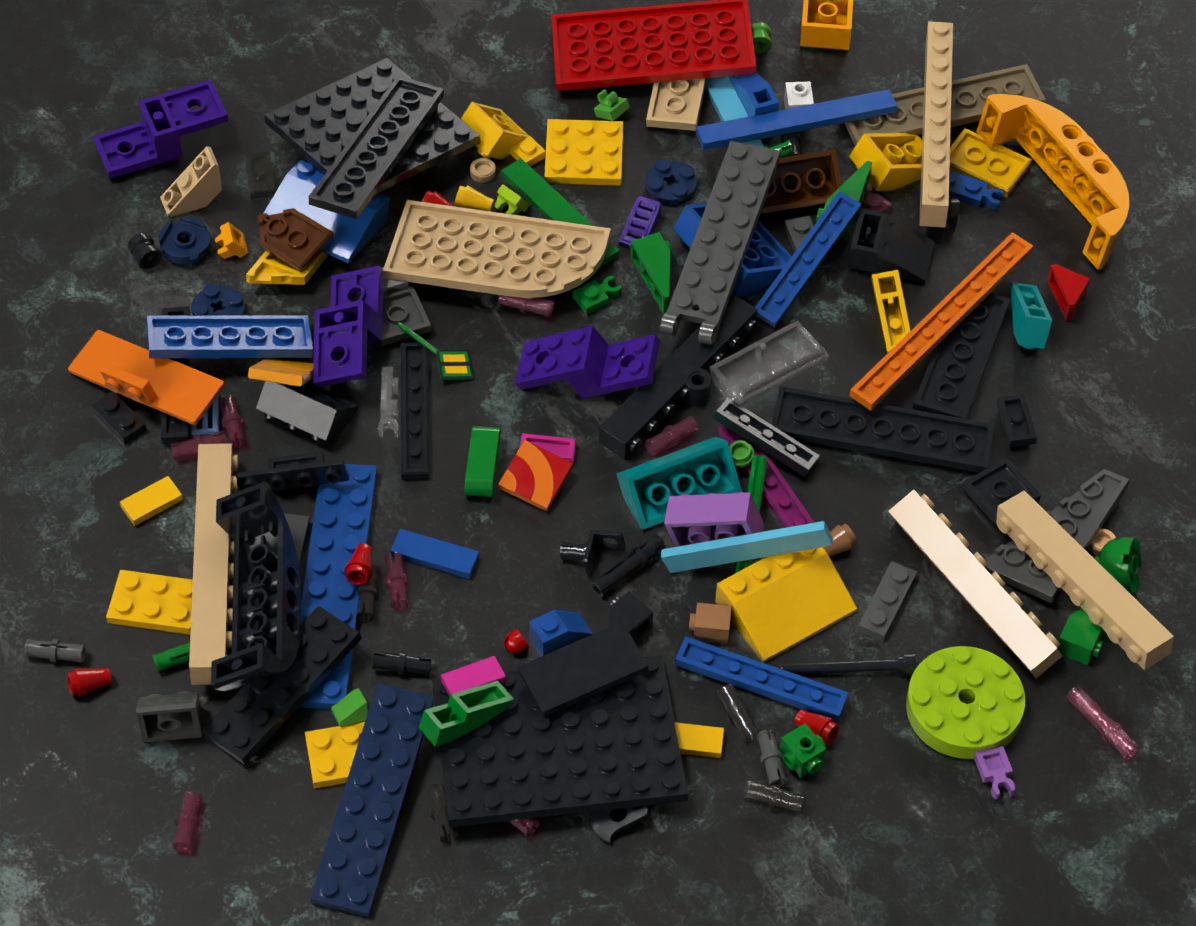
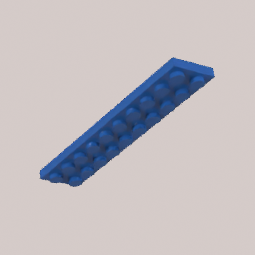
M345 464L350 475L349 481L318 485L300 607V625L320 606L355 630L357 628L362 585H353L348 582L344 568L355 552L357 545L362 543L368 544L377 466ZM354 648L299 708L331 709L333 705L348 695Z

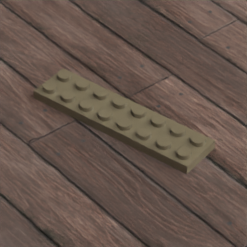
M1027 64L953 80L951 88V127L980 121L987 96L992 94L1019 95L1045 103L1046 99ZM924 87L892 94L897 104L896 113L845 122L844 124L854 145L856 146L864 133L922 134Z

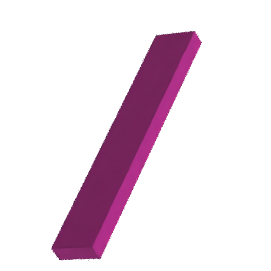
M724 426L718 427V434L722 439L727 440L729 447L735 441H746L732 430ZM746 441L753 447L754 455L767 457L762 498L782 528L815 523L768 454ZM752 462L742 467L748 478H750Z

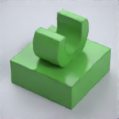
M603 90L597 95L600 104L593 110L596 117L614 121L629 109L630 106L627 99L618 97L614 91L608 95L607 91Z

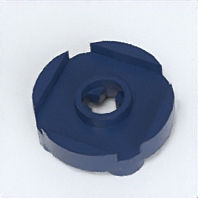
M659 159L656 161L655 166L651 167L646 174V191L651 194L652 200L660 202L663 206H678L679 202L684 200L688 202L696 192L697 179L695 170L690 165L677 161H668L667 159ZM668 181L676 182L673 183L672 186L667 185Z
M191 217L180 218V222L172 224V221L167 223L161 229L158 237L163 258L177 264H187L188 266L198 265L201 259L209 253L212 246L211 235L205 223ZM186 238H190L188 243L180 242V240L184 241Z
M213 283L206 285L203 291L195 296L191 305L193 315H245L243 295L233 288L218 286ZM223 307L224 311L219 310L216 313L214 312V308Z

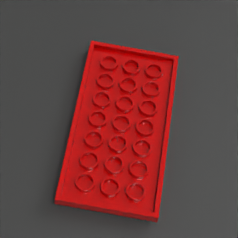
M711 0L551 15L557 91L756 74L748 0Z

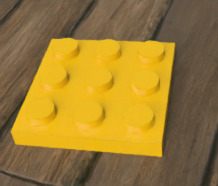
M548 119L545 181L548 184L621 186L623 121Z

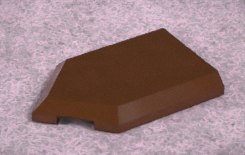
M294 208L283 210V213L257 215L261 248L299 271H304L332 241L334 235L333 231Z

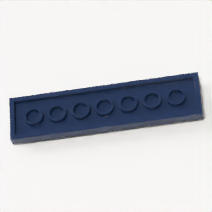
M377 683L312 890L310 903L369 918L424 733L420 730L419 725L424 710L430 709L433 706V696Z

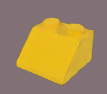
M471 102L461 117L463 122L480 135V143L475 146L478 147L477 152L484 158L490 159L492 157L502 160L510 155V147L529 137L509 116L498 108Z

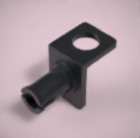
M591 530L586 544L562 542L561 546L564 547H560V558L563 560H582L587 576H592L599 550L625 552L626 544L621 532ZM611 538L616 540L618 543L609 544L605 542L603 539Z

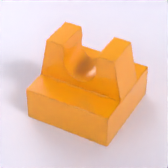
M229 222L220 226L221 234L215 238V243L222 247L217 250L218 255L226 259L233 255L241 258L248 254L244 233Z

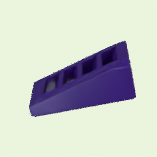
M638 196L618 245L631 248V241L637 239L630 237V234L641 238L651 235L661 217L662 204L658 201Z

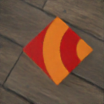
M524 440L501 478L498 488L547 512L571 472L573 463Z

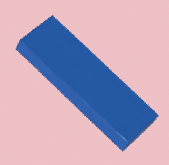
M403 529L399 530L390 550L392 557L467 579L471 578L479 559V551Z

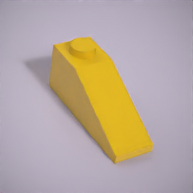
M898 270L872 275V285L887 353L910 332Z

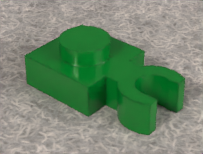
M608 276L600 285L594 280L573 290V298L587 315L608 305L609 297H619L622 294V286L610 287L615 284V277Z

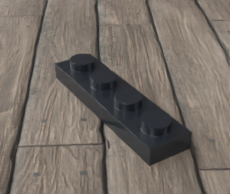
M729 397L716 410L713 419L724 427L732 430L746 441L754 444L804 477L816 464L820 456Z

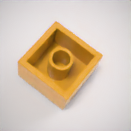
M803 0L800 46L849 50L853 0Z

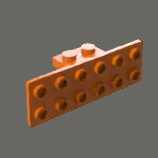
M97 330L68 367L71 374L192 425H196L225 387L223 380L169 358H149V350L101 330Z

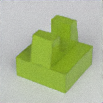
M503 184L497 191L499 196L494 207L502 211L505 206L509 205V209L505 214L518 215L521 211L525 212L530 206V203Z

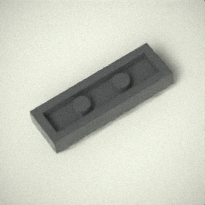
M891 561L858 625V632L884 642L916 579L917 571Z

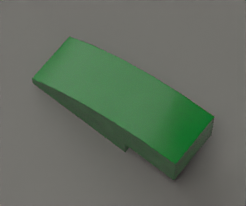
M498 680L451 694L447 704L424 710L419 728L436 747L457 739L485 724L513 704L514 698Z

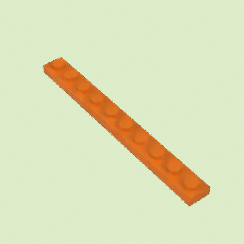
M1012 232L850 389V397L869 410H872L1032 253L1033 245Z

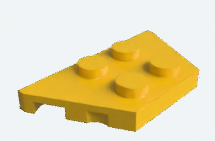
M265 251L246 274V282L305 285L327 258L328 254L321 252L306 270L299 271L270 252Z

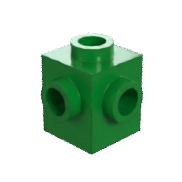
M803 724L781 737L780 751L783 753V761L788 769L794 770L801 778L807 773L813 774L822 768L825 760L826 745L819 735L815 736L810 728Z

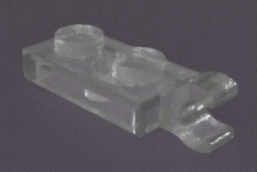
M382 367L381 418L378 424L379 437L384 436V430L386 429L394 430V437L399 436V424L393 419V416H398V399H394V394H399V378H394L393 367Z

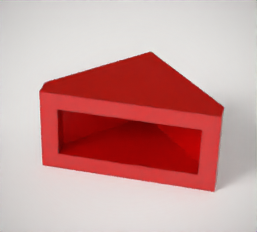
M1054 264L1050 266L1047 283L1065 320L1070 321L1086 295L1090 278Z

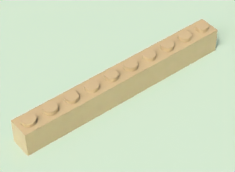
M928 21L925 43L919 226L946 227L949 206L953 23Z
M198 444L189 658L191 685L211 684L212 661L227 656L228 649H232V631H228V626H232L233 608H229V603H233V585H230V580H233L234 563H230V558H234V541H231V536L216 523V500L233 494V492H238L237 478L233 476V471H238V455H233L232 444Z

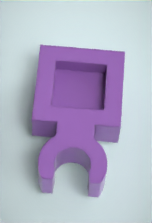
M1000 746L975 752L974 760L983 783L992 781V797L995 800L999 799L1000 790L998 788L1001 787L1008 790L1009 796H1013L1015 784L1008 778L1012 776L1013 770L1004 747Z

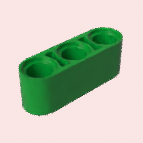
M472 427L465 476V495L493 497L500 448V428Z

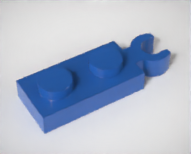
M949 170V198L959 199L961 202L980 207L982 202L986 203L990 209L998 210L999 200L1003 199V190L998 188L988 189V182Z

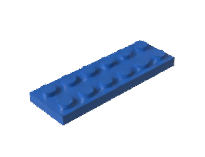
M308 315L147 316L149 358H312L313 355Z

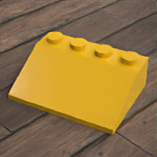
M823 547L765 557L717 583L715 602L718 605L731 606L730 621L763 663L857 612L854 601Z

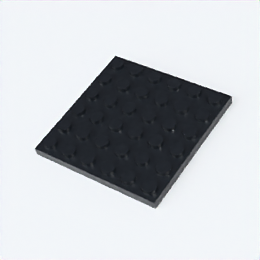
M385 58L265 114V123L325 175L396 76L412 78L388 58ZM440 102L375 195L479 144L480 135Z

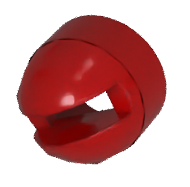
M514 629L505 637L504 646L511 654H519L529 648L526 640L517 629Z

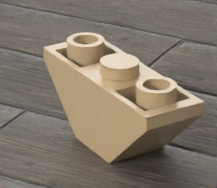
M206 146L160 197L168 216L173 217L207 207L221 192L222 185L219 165L211 147Z

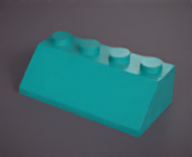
M719 437L710 438L616 474L624 500L642 530L665 522L669 496L742 492L728 442Z

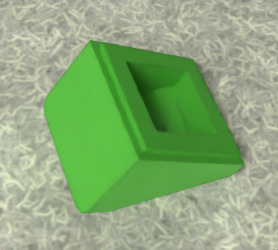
M359 688L350 692L331 707V711L339 726L363 722L368 714L367 702Z

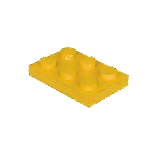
M120 570L106 615L107 623L190 635L193 580Z
M365 722L305 732L314 789L346 783Z

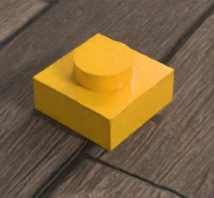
M531 136L510 147V154L516 160L521 158L530 167L546 158V150Z

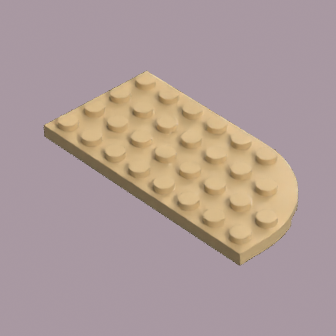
M407 200L383 269V278L525 299L557 295L581 285L595 274L605 258L611 236V228Z

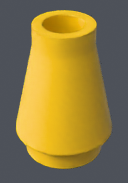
M468 185L467 187L460 186L454 205L461 208L491 211L494 199L485 196Z

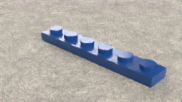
M841 191L837 193L756 305L758 318L774 328L858 213L861 203Z
M686 636L675 658L676 666L818 715L833 718L835 721H839L848 699L849 692Z

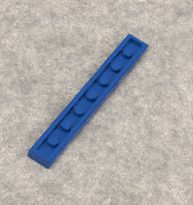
M888 89L696 127V135L702 149L707 150L728 146L730 141L743 143L896 113L897 104Z

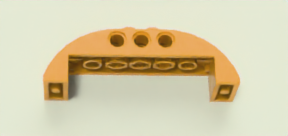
M992 94L987 96L976 132L990 148L1013 139L1018 141L1092 225L1082 253L1097 270L1103 268L1115 249L1129 210L1128 189L1117 167L1096 145L1093 139L1062 111L1041 101L1019 95Z

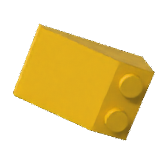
M864 133L849 155L857 170L866 161L872 162V174L869 185L876 191H894L921 179L922 139L919 135L910 133Z

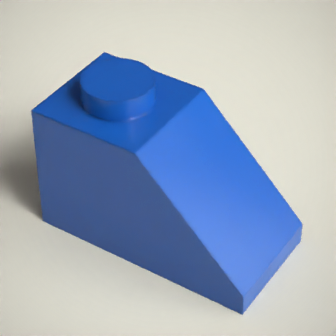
M554 609L529 621V640L540 657L593 634L580 613Z

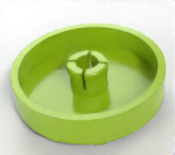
M968 646L945 648L925 658L917 666L911 677L906 699L908 719L919 738L942 754L962 759H974L975 752L1000 746L1006 747L1016 736L1025 709L1024 688L1013 668L1003 659L989 651Z

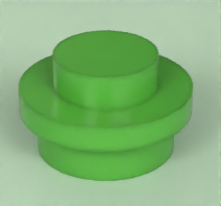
M738 440L730 445L729 448L735 467H745L752 462L754 449L749 443Z

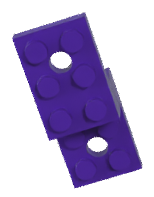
M208 80L138 101L142 122L93 136V140L108 177L111 179L183 157L180 136L228 122V115L212 81ZM196 105L201 107L198 110L189 109L190 107ZM123 148L131 149L129 152L126 153L120 152V150Z
M380 266L331 276V307L315 310L313 384L317 387L367 377V345L382 342L384 270ZM357 292H362L360 298L352 302ZM345 350L344 357L341 360L336 361V356H338L341 351Z
M593 326L524 341L515 384L520 390L567 380L582 399L652 384L660 340L654 334L609 345Z

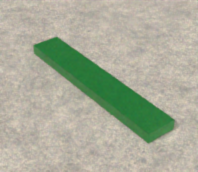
M521 158L501 170V176L547 220L593 226ZM610 241L605 258L599 269L619 256V249Z

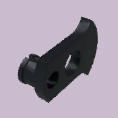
M647 805L642 806L640 809H637L638 807L624 808L627 810V816L620 822L612 820V814L616 809L590 812V823L600 839L612 844V839L617 833L648 818L651 814V807Z

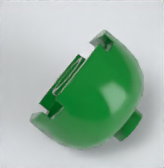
M1135 537L1114 538L1103 546L1100 556H1096L1095 560L1129 593H1136L1141 580V576L1135 577L1138 567H1142L1140 543L1138 540H1135Z

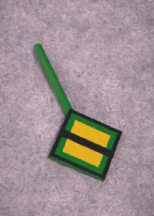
M397 323L399 328L436 355L441 380H474L469 350H438L403 323Z

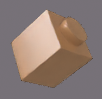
M697 603L696 614L690 613L689 630L694 631V639L704 643L728 645L731 606Z

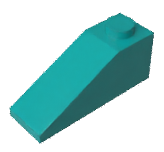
M1012 282L1010 289L1013 333L1017 343L1026 349H1044L1052 318L1039 289L1035 285Z

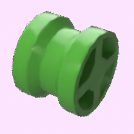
M765 23L752 24L754 53L763 54L768 52L772 47L770 27Z

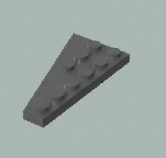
M1103 469L1081 485L1078 492L1070 498L1065 497L1059 502V506L1051 512L1049 510L1046 512L1087 550L1128 488L1129 479ZM1011 540L1006 545L1001 544L995 549L994 554L984 559L988 564L985 569L990 574L996 572L1005 583L1052 603L1061 590V587H1057L1043 569H1039L1034 564L1033 559L1025 551L1018 549L1014 540Z

